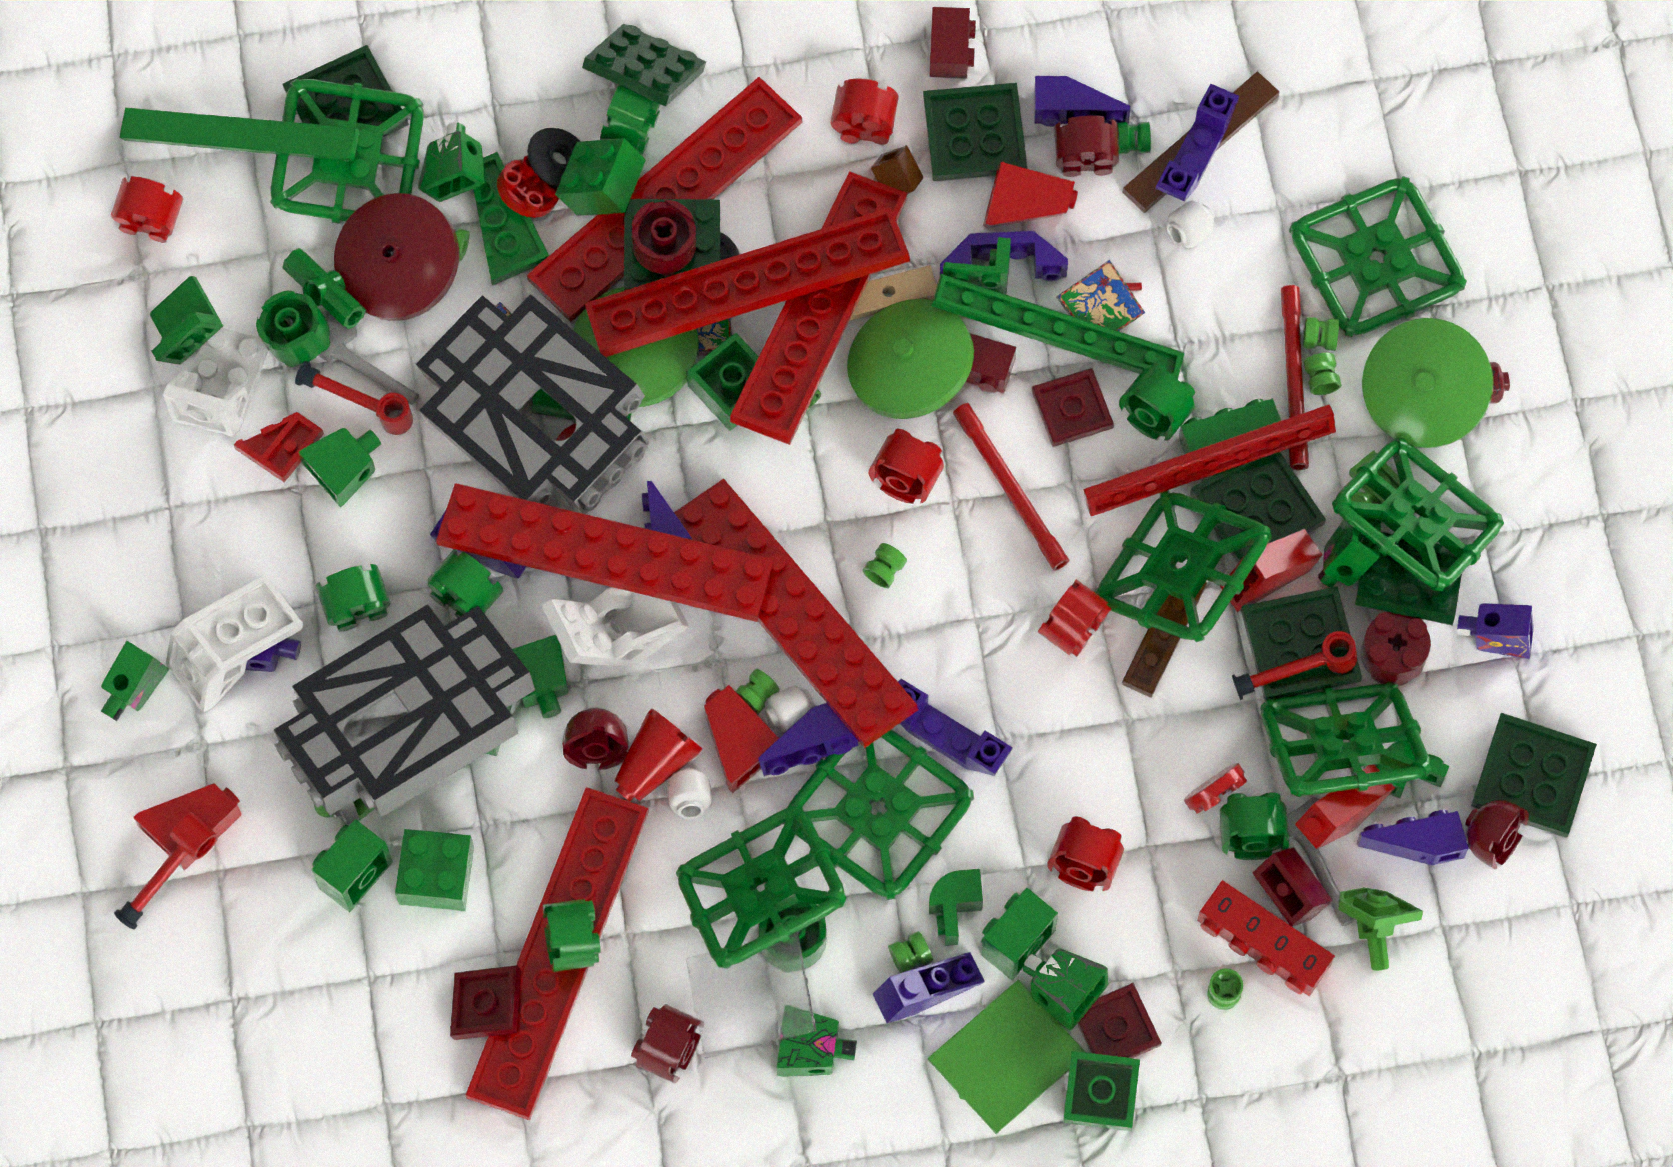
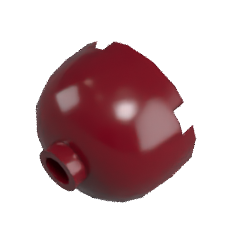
M595 707L578 712L571 717L564 729L562 738L563 756L570 764L581 769H587V764L601 763L598 770L616 767L624 761L629 748L627 728L617 714L606 709Z
M1494 800L1484 804L1479 810L1473 809L1465 822V826L1468 827L1467 844L1473 855L1493 869H1497L1496 862L1500 865L1506 863L1522 839L1523 835L1519 834L1518 830L1520 824L1527 826L1529 819L1528 811L1506 800Z

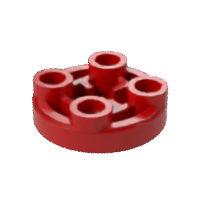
M528 155L523 159L509 162L498 176L497 189L501 199L510 209L520 215L532 218L543 217L553 210L559 200L555 195L558 188L549 185L534 172Z
M1239 763L1232 764L1193 790L1183 801L1189 810H1194L1196 814L1203 810L1206 812L1221 801L1218 795H1224L1229 791L1232 793L1248 782L1244 777L1245 771Z

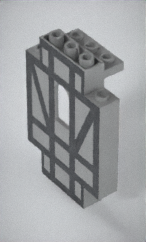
M531 294L509 317L482 295L415 364L422 374L439 389L419 410L435 429L513 497L546 505L550 501L552 494L557 491L566 499L575 512L586 514L598 506L601 497L610 488L619 484L623 474L631 465L637 464L649 448L648 444L650 442L642 430L626 418L628 414L638 409L642 399L645 397L637 383ZM540 388L575 417L576 429L568 439L555 441L549 438L519 412Z
M427 604L294 684L292 688L297 699L292 702L299 714L274 729L278 739V743L274 744L284 762L290 759L294 765L291 767V771L300 784L306 782L310 787L307 792L317 808L323 805L329 815L333 814L335 818L341 815L344 821L350 825L355 819H360L353 801L361 798L368 810L374 807L382 818L517 735L518 730L513 715L507 707L535 691L528 669L479 606L444 626ZM394 693L409 712L365 740L351 741L343 734L345 725L351 719Z

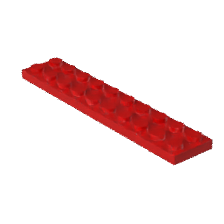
M758 77L639 178L630 199H715L803 123L802 116L764 80ZM625 213L597 214L527 274V280L570 322L585 309L584 303L595 300L624 277Z
M849 171L822 228L891 207L897 222L907 201L908 193ZM872 274L786 300L730 415L731 423L791 445Z
M889 207L584 303L599 351L603 356L608 357L910 262V256L893 211Z
M724 478L674 512L692 537V540L774 559L758 622L864 748L918 711L916 702Z
M458 483L454 484L437 536V545L754 622H758L774 559Z
M588 787L585 788L516 964L521 969L517 1033L488 1036L465 1094L466 1099L531 1120L589 967L552 972L553 964L550 965L544 931V928L548 925V919L543 918V905L585 899V901L592 900L595 909L594 930L592 933H598L600 939L647 819L649 808Z

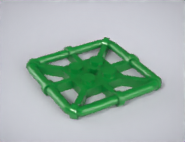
M295 79L290 83L291 87L285 98L282 121H295L298 98H300L320 125L354 127L360 132L354 162L314 158L312 172L285 191H283L289 156L276 155L270 186L272 198L270 203L275 209L279 208L288 213L332 219V223L340 224L341 221L346 222L356 211L343 209L346 187L369 190L374 198L384 195L375 184L378 164L403 168L399 193L412 194L415 170L419 169L420 160L417 158L424 121V110L422 108L424 104L420 98L415 99L413 96L403 93L365 88L360 83H354L353 86L315 79H302L300 81ZM307 91L352 98L349 120L343 121L326 118ZM361 100L405 107L379 126L357 123ZM411 117L405 156L398 157L380 154L383 135ZM316 182L338 185L334 207L292 201L291 199Z
M1402 176V179L1387 180L1354 195L1350 193L1343 195L1340 201L1304 215L1297 221L1292 222L1289 228L1293 243L1312 277L1310 280L1314 289L1319 290L1333 318L1339 319V327L1349 337L1366 334L1401 318L1406 320L1415 316V312L1451 298L1459 293V291H1463L1467 284L1463 270L1443 235L1445 233L1443 226L1440 223L1437 224L1420 191L1410 182V178ZM1397 191L1388 218L1367 227L1357 207ZM1405 194L1408 196L1426 229L1424 232L1404 239L1395 223ZM1346 212L1356 232L1338 238L1309 227ZM1307 241L1336 250L1344 265L1329 272H1323ZM1432 241L1451 275L1418 265L1411 249ZM1377 251L1385 255L1383 263H1379L1377 260H1370L1373 252ZM1347 276H1351L1360 293L1350 319L1347 317L1330 285ZM1417 277L1444 287L1409 301L1406 299L1398 283ZM1388 288L1397 307L1358 322L1367 297Z
M1395 438L1386 444L1369 462L1363 463L1357 469V474L1338 492L1332 502L1334 512L1378 546V551L1382 555L1386 556L1388 554L1420 581L1430 586L1433 591H1443L1469 565H1474L1480 559L1481 552L1498 535L1501 527L1504 525L1502 515L1496 513L1492 507L1457 481L1458 476L1453 472L1447 473L1416 447L1407 443L1405 438ZM1392 456L1401 484L1397 489L1378 475V471ZM1408 458L1440 483L1433 493L1414 479ZM1364 485H1367L1385 501L1382 504L1351 501V498ZM1449 490L1479 515L1456 513L1447 504L1442 502L1440 498ZM1417 513L1420 517L1417 518L1413 514ZM1362 517L1378 519L1394 531V533L1386 537ZM1452 527L1484 530L1472 544L1467 545L1449 532ZM1401 539H1404L1420 552L1424 566L1396 544ZM1438 542L1458 558L1445 573L1440 571L1434 546Z
M1167 490L1160 493L1161 497L1152 504L1132 536L1124 540L1122 543L1123 549L1094 592L1108 602L1107 605L1112 608L1110 611L1138 621L1141 627L1146 629L1153 627L1184 640H1194L1197 643L1205 640V635L1213 629L1234 595L1240 594L1244 588V580L1264 552L1272 535L1268 526L1228 511L1222 504H1209L1182 493H1170ZM1176 506L1204 515L1193 533L1179 528L1175 513ZM1164 511L1168 530L1156 547L1143 543ZM1222 522L1245 530L1218 542L1207 538L1215 525ZM1252 544L1232 576L1214 570L1223 555ZM1139 554L1148 558L1138 573L1118 580L1134 555L1138 556ZM1187 559V563L1183 567L1177 568L1175 566L1178 562L1183 563ZM1206 581L1223 586V590L1200 622L1195 597ZM1143 586L1155 589L1142 609L1114 598ZM1169 595L1184 601L1189 627L1157 615V612Z
M1387 682L1386 684H1372L1337 690L1328 687L1323 688V692L1282 697L1274 700L1267 699L1260 707L1261 718L1270 741V753L1276 758L1283 780L1290 789V793L1294 796L1301 797L1303 795H1315L1357 789L1358 792L1366 791L1370 786L1425 779L1431 773L1430 759L1420 736L1421 727L1419 722L1413 719L1405 696L1395 683ZM1377 697L1363 712L1341 715L1337 705L1340 702ZM1393 702L1401 725L1377 729L1374 721ZM1325 705L1329 717L1308 719L1288 710ZM1277 723L1305 733L1307 739L1287 741L1282 737ZM1408 740L1415 760L1384 748L1383 744ZM1313 754L1316 761L1302 776H1296L1290 757ZM1383 764L1393 768V770L1365 773L1361 766ZM1349 768L1352 775L1318 780L1326 771Z
M893 729L881 736V738L910 758L896 778L876 764L874 743H871L865 748L868 767L855 783L834 769L845 754L826 756L824 760L820 759L817 762L814 773L787 806V808L790 805L803 807L826 777L845 790L847 793L835 808L805 812L812 822L836 819L853 831L838 849L821 837L820 839L823 844L828 846L831 852L830 860L834 868H841L873 893L886 897L887 900L895 899L896 895L902 893L932 855H937L941 851L942 847L940 845L966 814L971 801L975 799L973 790L969 789L962 779L928 756V751L922 746L917 748ZM920 765L955 792L920 797L904 784ZM883 801L885 803L884 808L887 811L884 814L878 812L874 815L871 813V803ZM956 804L931 837L924 835L909 824L921 808ZM799 827L796 836L807 843ZM901 833H904L922 848L896 881L893 882L889 849ZM861 838L880 851L884 883L847 857Z
M790 805L789 808L783 809L741 832L739 830L731 833L732 837L691 858L685 864L679 865L676 871L679 888L691 912V923L695 928H698L711 958L719 968L729 969L732 965L752 957L779 941L785 943L791 939L790 936L844 906L847 898L844 895L843 884L830 860L831 852L828 846L822 843L810 817L799 805ZM784 824L773 848L752 858L746 844ZM800 827L810 851L809 854L788 864L785 855ZM736 849L739 850L744 864L725 874L699 870ZM819 866L830 890L827 892L799 887L795 878ZM692 883L723 888L728 897L707 909L703 908ZM764 884L765 889L759 892L756 888ZM799 901L818 904L786 923H783L779 912ZM735 912L738 920L725 947L721 948L711 923ZM771 918L775 929L742 946L751 927Z

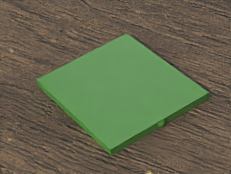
M1018 979L929 1056L928 1061L956 1090L959 1098L965 1100L995 1134H998L1069 1071L1072 1051L1085 1052V1050L1051 1014L1034 1001L1031 992Z

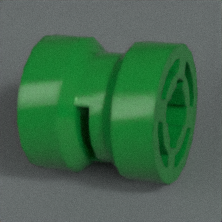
M1127 122L1117 123L1119 154H1128L1133 150H1137L1139 153H1150V122H1139L1137 125H1129Z

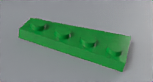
M498 152L483 157L484 185L473 189L492 286L538 266L549 256L531 218L520 215L510 209L498 193L497 179L505 167Z

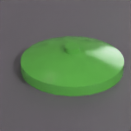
M624 287L608 291L596 299L622 292ZM585 308L578 317L573 330L599 351ZM697 329L606 357L637 383L645 395L639 407L662 402L674 395L688 381L687 371L698 361L699 339Z
M912 299L892 304L872 316L855 336L847 359V372L850 384L862 403L873 412L893 419L921 417L948 403L966 382L974 359L972 337L959 315L932 307V300Z
M1437 318L1414 319L1389 330L1372 348L1367 357L1362 377L1364 401L1375 423L1393 439L1405 438L1407 443L1418 448L1442 447L1467 436L1485 416L1492 399L1494 385L1490 360L1478 340L1462 327Z

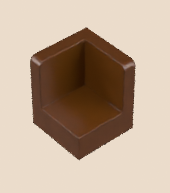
M907 145L881 154L871 167L878 182L906 193L915 191L924 178Z

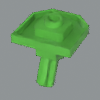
M1362 887L1341 891L1339 895L1338 910L1357 920L1359 939H1367L1371 969L1374 971L1388 969L1389 959L1386 936L1393 935L1395 925L1422 920L1423 910L1388 891Z

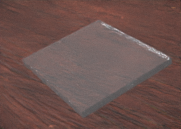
M798 932L790 936L791 939L787 942L782 943V941H779L752 957L732 965L729 969L719 968L709 952L685 958L694 1003L693 1009L696 1013V1018L704 1021V1028L698 1027L704 1058L817 1031Z

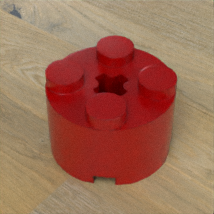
M855 78L845 80L842 87L838 85L836 88L830 124L834 130L841 134L840 139L844 142L854 144L858 143L859 140H864L881 145L887 144L893 133L899 100L898 93L889 86H887V90L878 88V82L870 79Z
M131 176L128 182L126 177H124L111 211V217L114 221L120 223L118 229L126 234L137 235V232L140 231L149 234L148 237L154 241L166 243L168 237L173 233L184 198L176 190H173L172 195L165 192V185L157 181Z
M897 428L893 434L886 437L868 470L869 477L872 482L877 478L882 483L880 490L898 501L913 504L915 499H921L920 503H924L944 468L943 460L940 457L942 450L933 442L926 441L924 443L912 437L906 430Z
M1076 579L1052 609L1049 619L1046 623L1043 622L1037 633L1069 656L1072 653L1078 657L1092 636V633L1089 632L1090 628L1096 632L1112 608L1107 605L1108 602Z
M1074 816L1069 823L1061 826L1048 859L1047 867L1050 871H1052L1053 867L1059 871L1058 879L1070 886L1085 891H1094L1095 886H1103L1102 891H1106L1111 887L1124 853V847L1120 842L1122 835L1110 828L1101 829L1090 825L1088 820Z

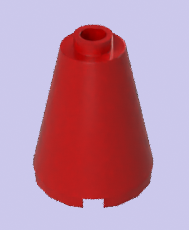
M651 708L646 714L614 779L619 784L615 790L629 802L634 797L641 801L674 773L697 757L703 749L690 737L687 738L668 719Z

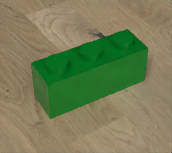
M1273 398L1265 401L1263 399H1254L1241 408L1234 410L1232 408H1224L1217 411L1214 416L1204 419L1202 417H1193L1185 421L1180 427L1179 440L1184 454L1279 422L1281 418Z

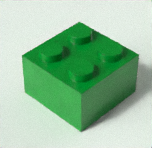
M625 138L577 142L555 195L577 216L625 213L646 159Z
M736 332L687 371L688 387L729 431L737 426L730 422V415L759 357Z
M356 819L350 825H344L337 832L334 838L336 842L328 851L323 850L317 855L312 864L314 867L311 869L319 889L349 913L393 863L387 843Z
M404 829L395 889L399 905L466 911L474 854V844L471 835Z
M1028 888L1020 895L1017 892L1014 893L1004 905L1006 912L999 919L992 918L982 931L984 937L981 940V956L1012 981L1022 971L1027 958L1032 954L1036 955L1056 932L1058 912Z
M1072 1051L1064 1123L1132 1132L1140 1059Z

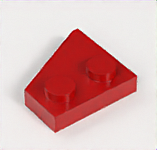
M295 412L283 418L278 424H271L260 429L261 433L245 441L243 439L236 441L234 448L285 483L301 463L298 452L320 440L324 432L322 428L309 419Z

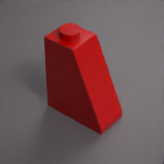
M1001 162L997 168L983 226L990 228L1065 215L1068 208L1074 209L1078 191L1073 190L1075 182Z
M1303 529L1267 544L1264 552L1244 580V588L1240 594H1235L1230 601L1237 613L1241 611L1242 606L1254 604L1305 575L1313 568L1323 554L1307 531ZM1240 562L1236 565V567H1235V568L1232 570V572L1229 574L1230 576L1233 575V573L1235 572V570H1236V568L1238 567V565L1240 564Z
M728 685L722 691L717 689L707 697L704 711L727 787L733 794L761 770L758 758L779 737Z
M1374 764L1368 765L1363 769L1365 773L1380 771ZM1392 784L1370 786L1366 791L1360 792L1357 789L1329 792L1316 801L1295 823V826L1316 849H1319L1355 831L1395 787Z
M213 783L138 812L133 818L137 826L170 856L177 847L176 842L170 837L171 831L187 814L194 812L219 838L242 813L237 805L240 802L238 797L229 788L226 787L222 791ZM187 855L179 866L185 871L195 860L190 855Z

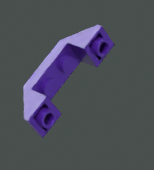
M1210 83L1197 108L1195 121L1174 161L1170 160L1156 185L1157 190L1184 202L1196 190L1224 137L1239 100L1238 95Z
M1035 231L971 233L940 263L939 269L940 276L943 274L945 262L972 264L971 258L989 261L991 248L997 249L998 237L1011 238V259L1019 260L1027 256L1034 257L1035 279L1057 281L1067 277L1068 258Z
M900 678L898 683L918 706V711L902 721L900 725L910 735L963 768L995 776L1013 750V747L986 730L979 736L929 705L928 694Z

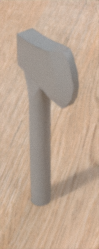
M331 314L327 316L326 319L330 327V346L318 356L327 362L331 359H336L347 363L390 392L403 395L411 405L417 401L419 394L362 359L345 346L358 336L356 327L347 329Z
M1313 796L1302 806L1287 814L1289 840L1294 838L1304 849L1321 885L1333 900L1331 905L1341 925L1346 926L1351 924L1354 919L1338 910L1340 891L1319 849H1316L1295 826V823L1319 800V798Z

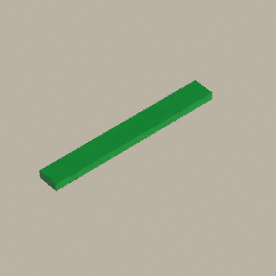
M125 107L119 138L132 142L354 162L360 131L354 127Z
M944 274L939 276L931 304L932 307L1138 374L1145 368L1152 367L1154 363H1159L1168 370L1169 374L1178 379L1185 354L1172 348Z

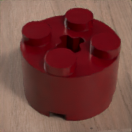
M1077 116L1068 118V125L1061 127V122H1058L1054 126L1056 166L1062 169L1063 176L1076 177L1081 175V171H1094V174L1099 176L1113 173V167L1119 163L1118 127L1115 120L1111 119V124L1104 123V117Z
M673 200L657 203L653 201L645 204L638 210L632 221L631 231L632 251L637 261L647 270L664 276L673 275L676 271L684 268L693 258L696 249V226L691 212L684 205Z
M1382 612L1376 616L1366 630L1360 649L1361 662L1375 681L1381 684L1392 682L1402 686L1422 672L1431 648V639L1426 623L1419 618L1390 612ZM1393 646L1398 647L1399 651H1394Z
M665 1004L659 1009L653 1007L645 1023L649 1029L644 1040L641 1038L637 1040L631 1057L637 1059L636 1065L675 1084L680 1079V1077L675 1075L679 1068L687 1069L697 1049L701 1035L696 1033L697 1027L704 1028V1021Z

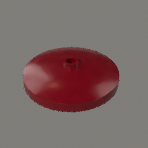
M405 193L382 195L359 207L343 225L334 250V270L343 278L345 290L366 309V314L388 321L411 319L433 308L450 289L459 265L458 239L448 218L427 200Z

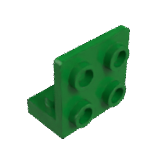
M998 237L997 249L991 248L989 266L945 262L943 274L1007 295L1011 238Z
M189 276L150 312V317L162 337L160 343L151 352L156 361L181 365L224 326L197 277Z

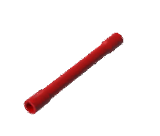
M1286 285L1281 288L1289 418L1305 413L1300 333L1301 302L1300 288L1296 285ZM1308 442L1289 448V464L1292 470L1300 471L1309 468Z
M964 403L958 406L953 411V415L965 434L973 441L1037 541L1038 547L1053 571L1063 568L1069 563L1070 559L1044 524L985 432L983 424L971 405Z

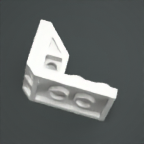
M223 327L199 348L191 372L183 370L166 385L163 397L172 420L234 437L240 431L269 351L262 339Z
M264 574L183 619L170 632L166 665L202 713L213 708L245 673L247 660L302 630L303 622L267 575Z
M613 587L608 588L589 603L550 599L542 605L570 663L625 668L641 662L689 627L678 603Z

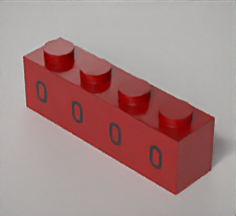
M1223 880L1199 911L1197 921L1201 923L1200 927L1207 934L1213 937L1219 935L1229 942L1228 946L1234 952L1241 956L1247 954L1257 961L1256 964L1262 971L1269 975L1277 974L1285 980V985L1297 994L1305 993L1310 997L1334 961V954Z

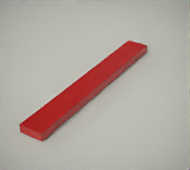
M1330 404L1085 488L1083 491L1090 516H1095L1335 433L1334 412Z

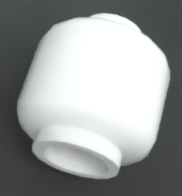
M1192 200L1188 201L1169 214L1168 225L1166 226L1167 234L1176 245L1192 248L1212 235L1214 230V214L1207 205H1202Z
M794 685L770 696L768 700L769 709L765 710V715L771 728L778 727L782 733H785L816 705L807 689L802 690Z
M684 767L668 779L669 806L673 812L682 818H697L711 806L710 780L702 771L696 770L693 767Z

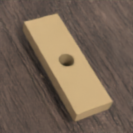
M931 265L868 281L850 321L875 315L882 309L901 301L912 299L932 300L937 284ZM891 293L893 296L886 297L884 294Z

